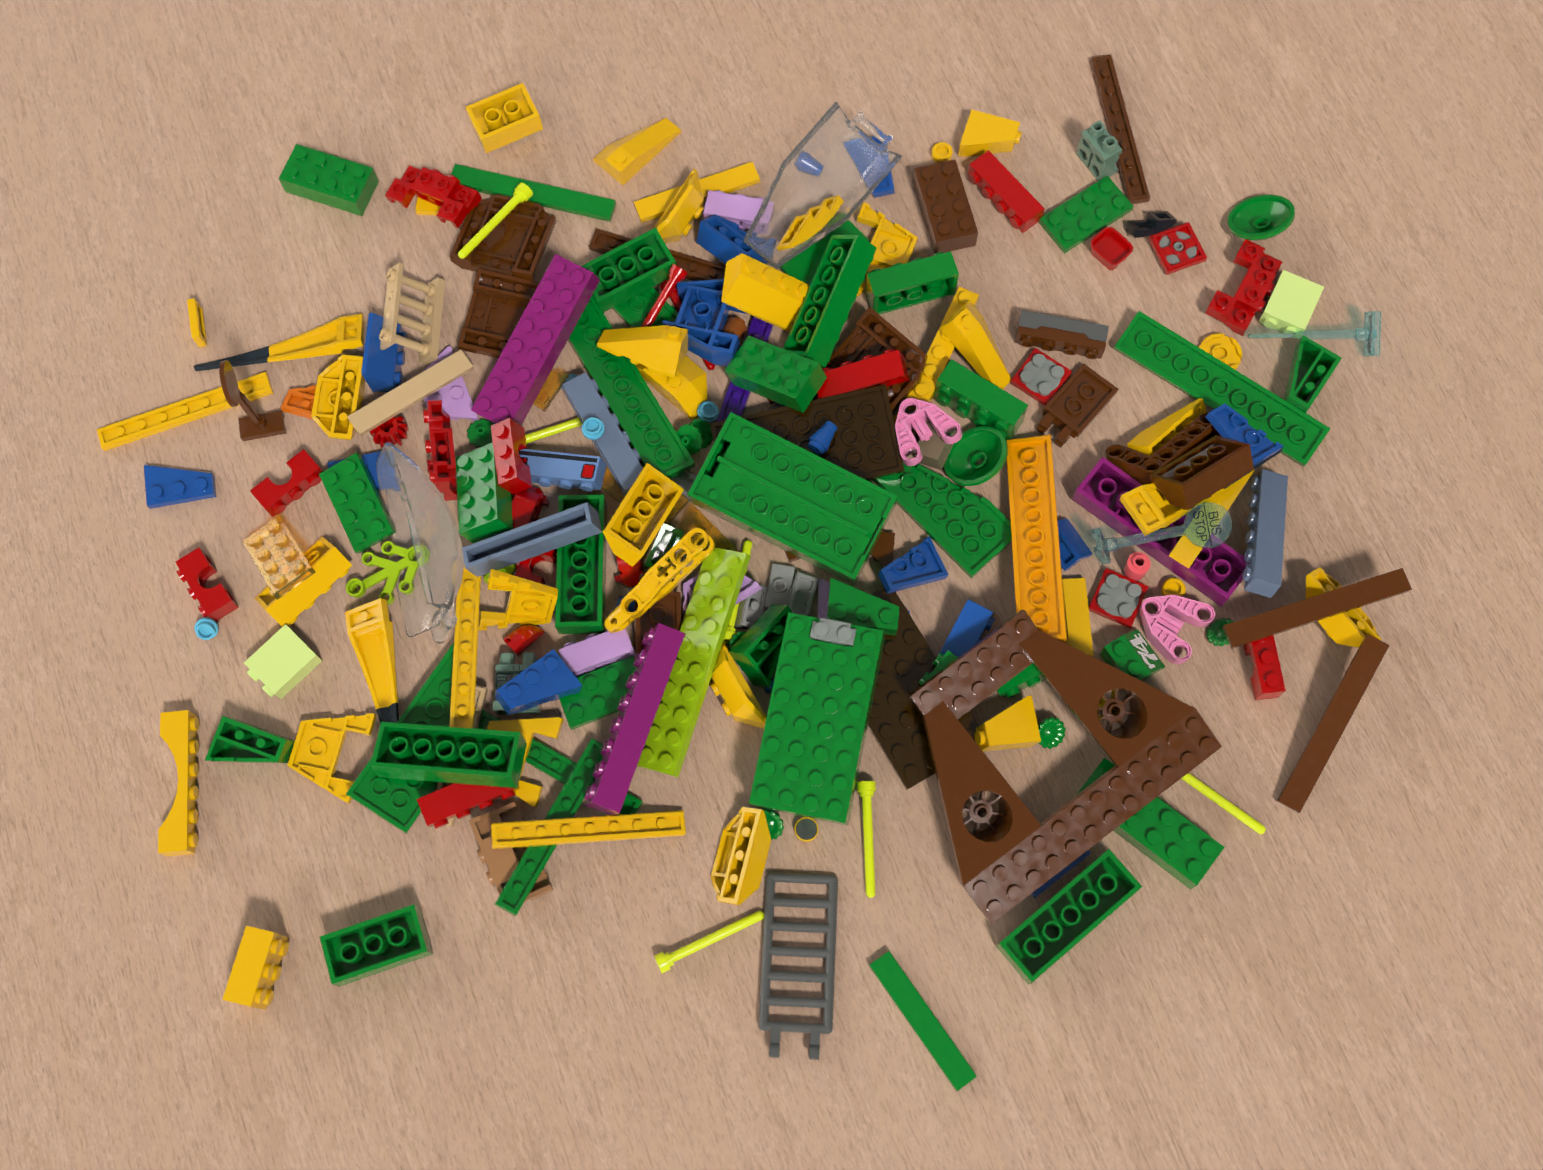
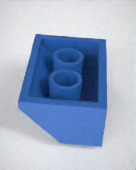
M369 313L361 374L372 392H389L403 382L401 365L405 364L404 346L395 343L385 350L380 349L381 340H379V334L382 330L383 317L375 313ZM397 323L396 334L408 338L407 332H404L401 324Z

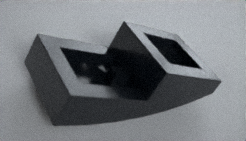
M1168 211L1148 212L1146 220L1127 221L1126 230L1135 238L1146 237L1170 228L1176 224L1177 219Z

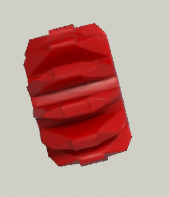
M396 415L371 430L370 435L373 437L374 443L380 444L383 449L388 445L390 449H394L395 444L402 446L401 439H407L408 436L405 432L409 431L407 424H405V419L402 416Z

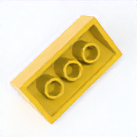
M742 253L726 262L721 302L790 332L810 285Z
M648 463L645 464L603 530V534L612 552L632 567L644 556L684 491L682 487Z
M321 536L254 599L282 627L285 624L290 626L298 619V615L303 610H307L314 605L316 598L321 594L327 593L338 578L344 577L349 572L352 564L335 546Z

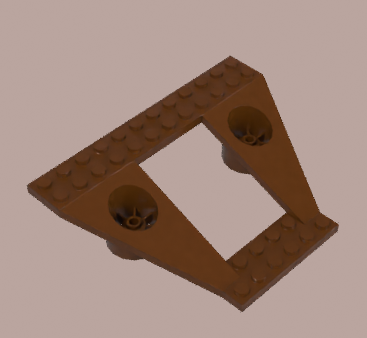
M1025 610L1018 612L909 694V697L923 717L960 882L990 924L1002 917L1222 747L1196 708L1038 630ZM1032 663L1115 764L1113 768L1041 823L1036 820L958 720ZM1118 689L1126 693V696L1121 700L1117 699ZM1112 690L1111 698H1106L1104 694ZM1127 701L1130 702V711L1125 710L1124 704ZM1124 714H1129L1127 720L1123 722L1121 719L1124 717ZM1104 719L1107 720L1106 729L1100 723ZM1113 722H1118L1121 727L1111 731ZM985 791H991L995 794L988 801L984 800ZM979 792V798L971 797V795ZM998 800L999 811H993L991 805ZM963 810L968 814L964 819L962 815ZM992 814L997 815L996 820L991 824L989 819ZM971 820L975 822L973 832L967 830L965 826ZM986 822L988 828L979 831L980 824Z

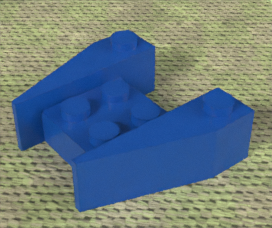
M724 279L677 282L678 296L683 302L676 321L663 320V325L688 329V350L712 364L727 367L740 348L738 335L722 332L729 311L748 313L721 302Z

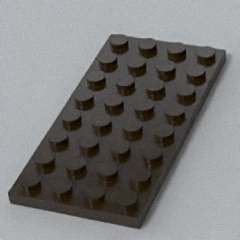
M886 384L812 400L804 413L785 406L740 416L813 454L815 453L807 447L808 439L826 421H830L838 429L833 436L828 451L817 456L865 480L905 472ZM726 420L710 423L714 442Z
M883 587L871 595L899 606L898 630L896 636L884 635L885 642L868 727L907 791L936 774L922 714L909 697L910 693L921 686L919 682L925 673L929 672L931 674L936 666L933 662L936 656L897 593L887 594ZM968 711L958 720L975 741L976 728L979 726Z

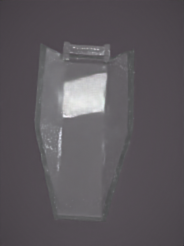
M835 102L782 162L743 240L745 244L776 269H779L848 221L903 157L901 154L885 150L894 138L890 134L887 136L866 119L862 111H859L850 121L842 108ZM860 124L882 143L879 145L857 125ZM839 195L844 202L836 214L810 239L793 248L781 251L777 249L778 244L795 217L807 214L810 208L821 205L826 198Z
M385 443L376 462L380 491L386 490L387 504H384L387 512H389V517L396 530V533L392 535L393 543L406 549L414 546L415 561L418 563V569L413 580L415 589L412 594L406 595L399 590V584L404 580L407 568L401 570L396 583L406 634L408 637H414L431 630L434 642L442 644L448 637V631L457 624V617L454 614L453 607L462 582L464 569L461 537L446 501L430 478L392 443ZM396 554L390 556V560L394 562L404 558ZM409 584L404 586V591L409 589Z

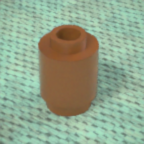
M737 316L734 318L729 317L722 332L738 335L740 343L747 330V326L742 318Z

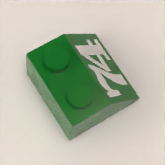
M1138 629L1126 633L1104 646L1099 654L1106 664L1142 682L1165 668Z

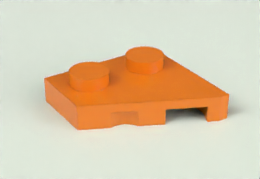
M316 385L308 386L307 388L289 389L281 405L282 411L312 419L311 414Z

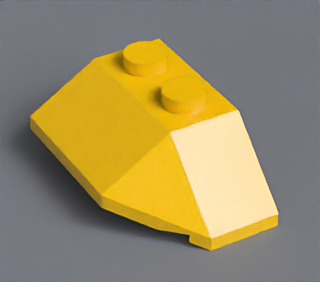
M694 168L655 225L665 243L679 241L683 235L686 237L693 227L691 223L694 218L699 219L704 211L702 207L704 199L698 171Z
M341 355L337 361L326 368L317 378L311 418L329 438L352 440L357 432L347 416L362 408L365 391V379L361 374L362 356Z
M685 356L675 378L654 374L640 363L636 365L643 379L689 419L693 420L698 417V406L702 402L708 401L707 374L687 356Z
M1319 567L1306 576V599L1343 586ZM1361 607L1318 621L1326 631V634L1336 644L1359 648L1366 634L1382 640L1380 635L1377 634L1371 619Z
M722 643L711 677L712 683L709 685L714 695H720L724 703L721 704V707L726 716L731 715L734 721L764 729L767 717L734 659L728 652L725 643Z
M742 807L738 811L739 813L723 829L711 873V880L717 894V901L740 906L760 887L771 844L765 812L762 809Z

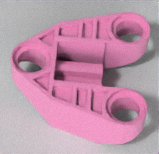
M908 398L901 402L895 423L900 454L906 466L917 465L923 458L920 447L911 430H915L921 441H928L933 433L926 424L927 421L930 422L938 437L946 444H954L963 436L960 424L938 406L914 398ZM908 406H916L915 412L911 414L905 413V409ZM957 431L954 436H947L948 433ZM917 453L914 458H907L910 454Z
M1177 595L1146 598L1140 606V616L1147 640L1172 664H1182L1190 658L1192 648L1186 641L1177 637L1179 630L1184 622L1196 627L1209 625L1215 617V610L1211 605ZM1148 603L1154 604L1157 613L1149 614L1145 610V605ZM1198 610L1207 611L1210 616L1209 619L1201 620L1197 615ZM1174 648H1184L1186 650V657H1177L1174 654Z

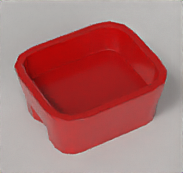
M1113 227L1104 228L1090 242L1091 254L1108 270L1116 269L1133 251V245Z

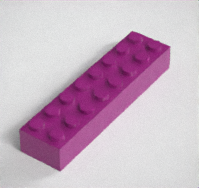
M555 254L471 411L495 424L510 418L522 426L600 282V279L593 272Z
M1102 457L1078 486L1072 500L1222 607L1243 580L1242 575L1246 568L1244 556L1212 534L1210 536L1212 547L1209 538L1189 569L1169 557L1193 520L1184 515L1167 527L1160 528L1145 536L1119 500L1122 494L1142 484Z
M660 623L645 632L641 643L645 646L635 658L633 666L636 667L633 675H629L625 688H628V691L619 701L617 710H620L619 716L616 719L614 718L610 725L609 732L612 733L608 741L604 742L601 749V754L604 756L602 761L597 763L592 776L595 777V780L591 786H588L585 792L584 799L587 800L585 806L608 815L620 813L685 633Z

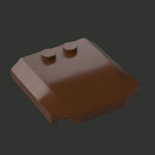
M499 194L491 195V199L481 200L478 206L467 214L451 251L450 260L465 270L477 272L478 268L533 280L556 224V217L545 212L544 207L538 203L520 202L466 258L461 259L458 256V252L512 198Z
M478 268L465 325L462 327L458 342V349L499 358L540 282Z
M869 307L855 323L857 327L831 356L826 368L841 367L842 363L849 361L855 363L869 355H882L884 351L889 349L899 350L905 358L909 381L886 387L893 413L921 381L928 356Z

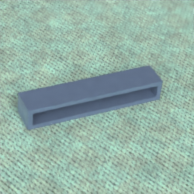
M585 372L563 383L564 393L582 424L591 417L598 418L603 422L604 434L592 441L622 493L626 496L643 469L639 463L641 458L635 448L631 449L629 446L630 439L625 430L620 431L618 427L620 423L615 413L610 414L607 409L609 404L605 396L600 397L598 394L599 387L595 379H590Z
M1261 469L1257 476H1253L1249 486L1252 489V495L1248 501V506L1250 507V513L1247 518L1249 531L1245 538L1248 546L1244 555L1246 568L1244 569L1242 579L1245 580V591L1271 598L1281 587L1288 476Z
M586 502L461 548L465 569L479 577L490 573V569L499 570L602 533L598 512Z

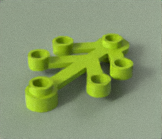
M391 541L384 542L381 546L384 554L387 556L396 554L404 557L397 562L377 557L371 552H365L361 557L363 564L368 567L375 565L384 569L362 581L357 578L349 580L346 584V592L354 598H360L366 593V589L387 579L384 590L379 594V599H384L389 594L387 606L391 605L395 600L393 591L400 572L407 568L405 578L399 584V590L406 595L412 594L415 589L413 580L417 569L424 566L428 561V552L424 547L414 545L406 549L396 546ZM392 545L391 551L387 552V547ZM421 554L420 558L415 561V556ZM372 556V560L367 563V558ZM409 584V589L404 591V586ZM361 586L360 591L356 593V587Z

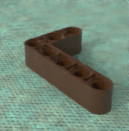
M1206 412L1198 416L1151 456L1118 444L1107 447L1105 451L1106 459L1142 485L1153 483L1150 480L1152 473L1215 435L1220 436V434L1206 418L1209 413Z

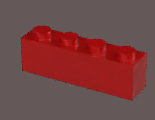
M989 150L969 164L967 176L970 182L977 185L982 190L984 197L990 199L996 205L997 210L1004 214L1010 220L1011 225L1019 229L1022 234L1038 223L1039 219L1043 217L1045 208Z
M889 349L884 351L882 355H869L855 363L852 361L842 363L841 367L824 368L823 371L827 378L817 394L820 399L886 384V387L909 381L904 355L899 350Z
M454 783L418 798L417 802L426 825L429 827L434 826L435 829L449 824L448 819L457 816V819H461L470 815V810L476 807L482 810L492 806L493 800L501 797L502 800L511 798L516 795L515 791L520 788L519 785L518 788Z

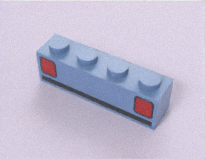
M531 449L518 451L523 463L530 467L532 483H537L543 487L556 485L563 489L575 487L587 492L601 490L607 465L599 456Z

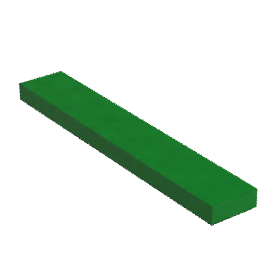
M888 951L871 963L869 967L956 1092L977 1077L891 953Z

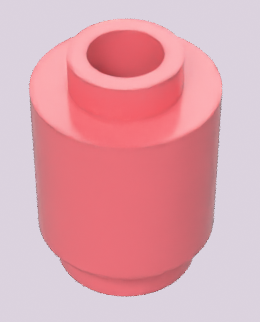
M1142 552L1131 554L1124 565V574L1135 581L1141 580L1150 568V559Z

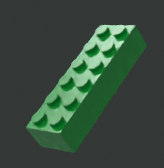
M831 235L783 349L819 362L822 368H826L827 363L831 359L835 344L839 340L844 323L848 319L850 309L856 300L859 288L865 279L868 267L873 261L877 247L860 235Z
M604 494L559 495L558 513L588 502L598 512L602 533L557 548L556 588L558 589V597L556 601L555 627L559 634L605 632L606 538L603 530L607 525V502Z
M381 722L370 767L378 777L518 788L527 743L521 732Z
M1104 758L1077 794L1115 765ZM1158 797L1113 830L1189 889L1199 884L1225 848Z
M1108 849L1004 938L996 947L1029 985L1140 890L1142 886L1111 850Z

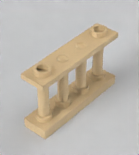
M399 262L390 268L386 274L387 289L383 325L379 334V340H381L380 349L385 350L396 343L418 351L419 363L428 365L438 359L445 280L437 277L430 283L425 284L402 275L404 264ZM401 284L424 292L426 295L425 303L401 295ZM399 303L421 311L423 323L399 315ZM397 323L420 331L421 343L397 335Z

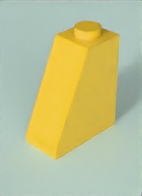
M971 109L960 142L958 156L983 155L988 150L992 154L1012 152L1014 144H1019L1022 132L1019 131L1020 122Z
M1032 695L1026 696L976 728L975 741L983 752L1033 747L1041 742Z

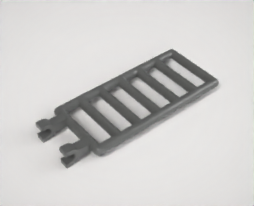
M769 872L766 875L758 1026L762 1031H770L769 1058H779L780 1032L810 1033L809 1060H819L820 1034H830L833 1030L838 878L835 875ZM775 882L828 885V899L775 897ZM774 906L827 909V924L774 921ZM773 931L827 933L826 948L772 946ZM772 956L826 958L825 973L772 971ZM770 982L825 983L824 998L770 996ZM769 1006L824 1008L823 1024L769 1021Z

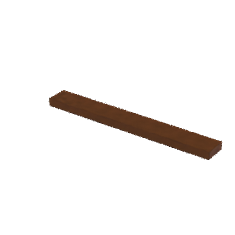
M1110 54L1091 57L1090 65L1108 132L1116 138L1118 145L1122 149L1117 166L1126 198L1132 204L1149 202V191L1112 56Z
M596 228L589 249L605 254L632 239ZM669 250L677 266L688 272L685 277L686 279L693 281L724 279L726 266Z
M1403 568L1226 624L1222 628L1231 649L1410 592L1412 588Z
M1369 634L1365 635L1277 802L1297 813L1301 812L1389 648V644Z

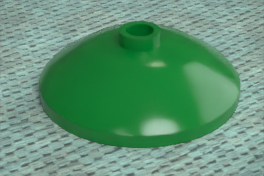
M1259 195L1242 201L1231 210L1228 216V226L1234 235L1243 239L1253 241L1269 239L1281 234L1292 224L1295 218V209L1292 202L1282 196Z
M979 426L966 430L962 433V438L954 443L944 464V469L948 477L956 484L962 486L982 484L993 478L1003 467L1008 455L1007 441L998 430L988 426Z

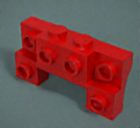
M410 165L401 180L395 178L385 194L391 203L394 204L395 201H398L404 208H408L415 195L441 207L436 215L443 223L446 220L450 221L458 229L467 214L477 207L482 199L477 190L461 185L460 180L453 175L446 176L434 168L432 170L424 167L418 169Z
M1247 239L1244 240L1233 261L1249 269L1235 296L1231 297L1217 290L1205 314L1223 322L1233 332L1241 336L1244 335L1255 313H1261L1267 302L1263 298L1265 294L1270 296L1276 284L1272 283L1283 263L1263 253L1264 247Z
M442 400L427 401V409L423 410L424 423L429 425V440H425L426 453L431 455V460H427L430 484H434L435 492L443 493L444 501L458 500L450 415L442 410Z

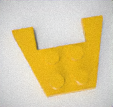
M864 202L857 217V222L877 228L871 244L877 247L866 274L874 269L889 268L896 263H908L918 237L899 224H893L885 218L884 214L875 212L871 209V205Z
M490 569L488 590L511 592L505 613L481 611L479 631L487 630V626L498 625V629L507 628L508 624L520 623L523 626L548 624L551 622L558 597L557 588Z
M369 713L361 716L350 715L343 718L301 721L287 766L344 802L351 804L352 799L346 793L354 782L335 778L334 774L347 732L371 736L377 716Z
M553 717L489 721L487 730L521 732L527 743L520 775L521 779L526 763L525 759L526 756L528 757L534 734L537 733L558 739L564 719ZM519 780L520 789L515 791L516 796L537 808L543 787Z

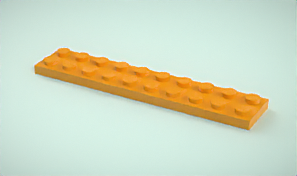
M1051 435L1006 440L1008 445L1007 470L1016 614L1021 610H1025L1038 630L1062 642H1067Z

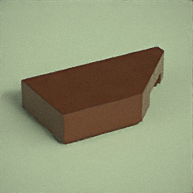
M882 532L871 553V556L882 568L886 567L893 560L895 533Z

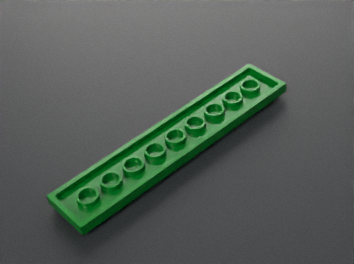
M591 296L568 341L590 378L595 379L599 387V393L601 396H605L611 413H615L621 430H625L630 445L637 450L643 466L648 463L669 479L694 468V460L682 444L680 437L636 365L631 363V360L625 356L618 357L597 347V342L603 331L613 328L604 313L599 309L593 296Z
M1140 311L1135 315L1114 346L1116 351L1193 399L1202 398L1205 406L1211 410L1226 403L1245 417L1251 427L1257 431L1259 429L1267 434L1265 437L1273 443L1279 442L1284 447L1281 453L1305 467L1331 429Z

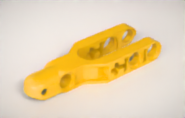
M700 528L690 530L646 572L640 582L622 599L621 604L608 615L604 623L605 628L610 633L624 630L636 618L641 617L657 601L669 594L712 553L715 547L714 540ZM701 533L692 539L694 534ZM704 538V542L698 546L699 540ZM710 541L709 548L705 551H702L704 548H706L708 542ZM682 549V550L675 556L676 551ZM687 554V558L681 562V558ZM693 560V563L686 567ZM637 601V610L630 612L628 609L630 602Z

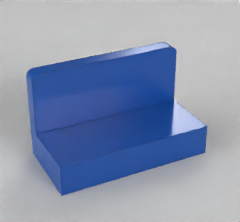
M1069 519L1058 520L1061 567L1064 571H1067L1081 559L1090 557L1092 552Z

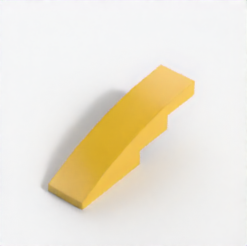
M839 195L826 198L821 205L810 208L807 214L795 217L778 244L777 249L781 251L793 248L810 239L836 214L844 202Z

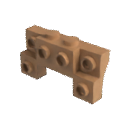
M515 802L468 820L480 847L477 850L478 856L482 864L486 862L489 869L486 872L487 878L491 885L495 884L499 895L520 860L515 848L492 849L491 823L524 821ZM545 869L541 872L525 902L535 900L554 891Z

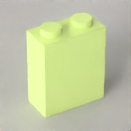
M1283 270L1258 322L1269 329L1283 332L1288 337L1300 339L1308 325L1324 286Z
M285 624L248 658L244 664L249 668L247 673L256 682L260 679L265 684L261 688L270 697L276 695L282 699L318 666L322 660Z

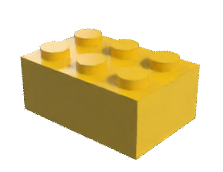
M523 83L465 107L471 125L486 154L543 130L540 115Z
M246 926L222 1000L266 1010L267 1005H270L273 1000L274 991L272 989L275 981L279 979L282 968L280 964L282 957L286 956L288 952L289 937Z

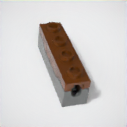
M1022 310L1015 343L1023 347L1033 346L1042 348L1045 351L1055 350L1067 355L1077 354L1088 359H1101L1105 351L1109 326Z

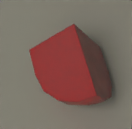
M523 625L514 629L503 641L519 656L540 638L545 631L534 625Z

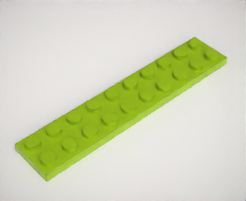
M714 547L712 553L703 560L680 629L681 632L685 633L638 761V767L679 777L751 558L747 553Z

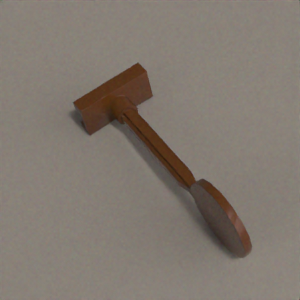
M227 360L221 361L219 375L225 398L231 407L240 405L248 415L247 417L238 418L241 440L249 441L287 434L284 427V412L280 410L259 414L245 394L240 391L230 362Z

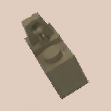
M927 421L926 424L933 435L929 437L928 441L917 440L923 455L920 464L942 470L954 444H946L938 437L930 422ZM952 431L947 436H954L957 431Z

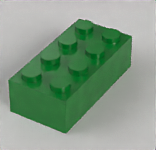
M298 144L295 145L279 177V181L287 193L359 216H363L379 183L372 167Z
M655 227L581 267L593 272L600 279L592 296L601 312L604 313L669 279V270L672 264H677Z
M951 251L946 253L938 252L931 257H920L912 262L896 263L889 268L872 270L866 276L865 295L869 307L880 315L955 295L959 272Z
M751 336L746 338L725 369L733 385L802 413L805 412L827 378L819 362Z
M952 359L936 382L934 399H936L937 403L944 407L948 406L958 416L973 421L977 427L988 426L995 428L1006 440H1011L1023 423L1028 404Z
M493 442L456 457L459 534L474 544L512 530L511 493L498 485Z
M415 904L320 936L331 984L339 987L433 954L421 908Z

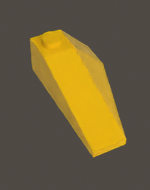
M664 118L607 145L593 158V161L623 186L681 133V129L668 118Z
M970 300L966 301L940 329L982 378L1004 389L1011 381L1009 372L983 315Z
M668 325L609 329L603 331L597 342V347L618 357L625 356L635 365L640 363L654 374L675 378L688 351V329Z
M1203 399L1195 400L1143 430L1127 443L1128 448L1151 456L1198 416L1207 412Z

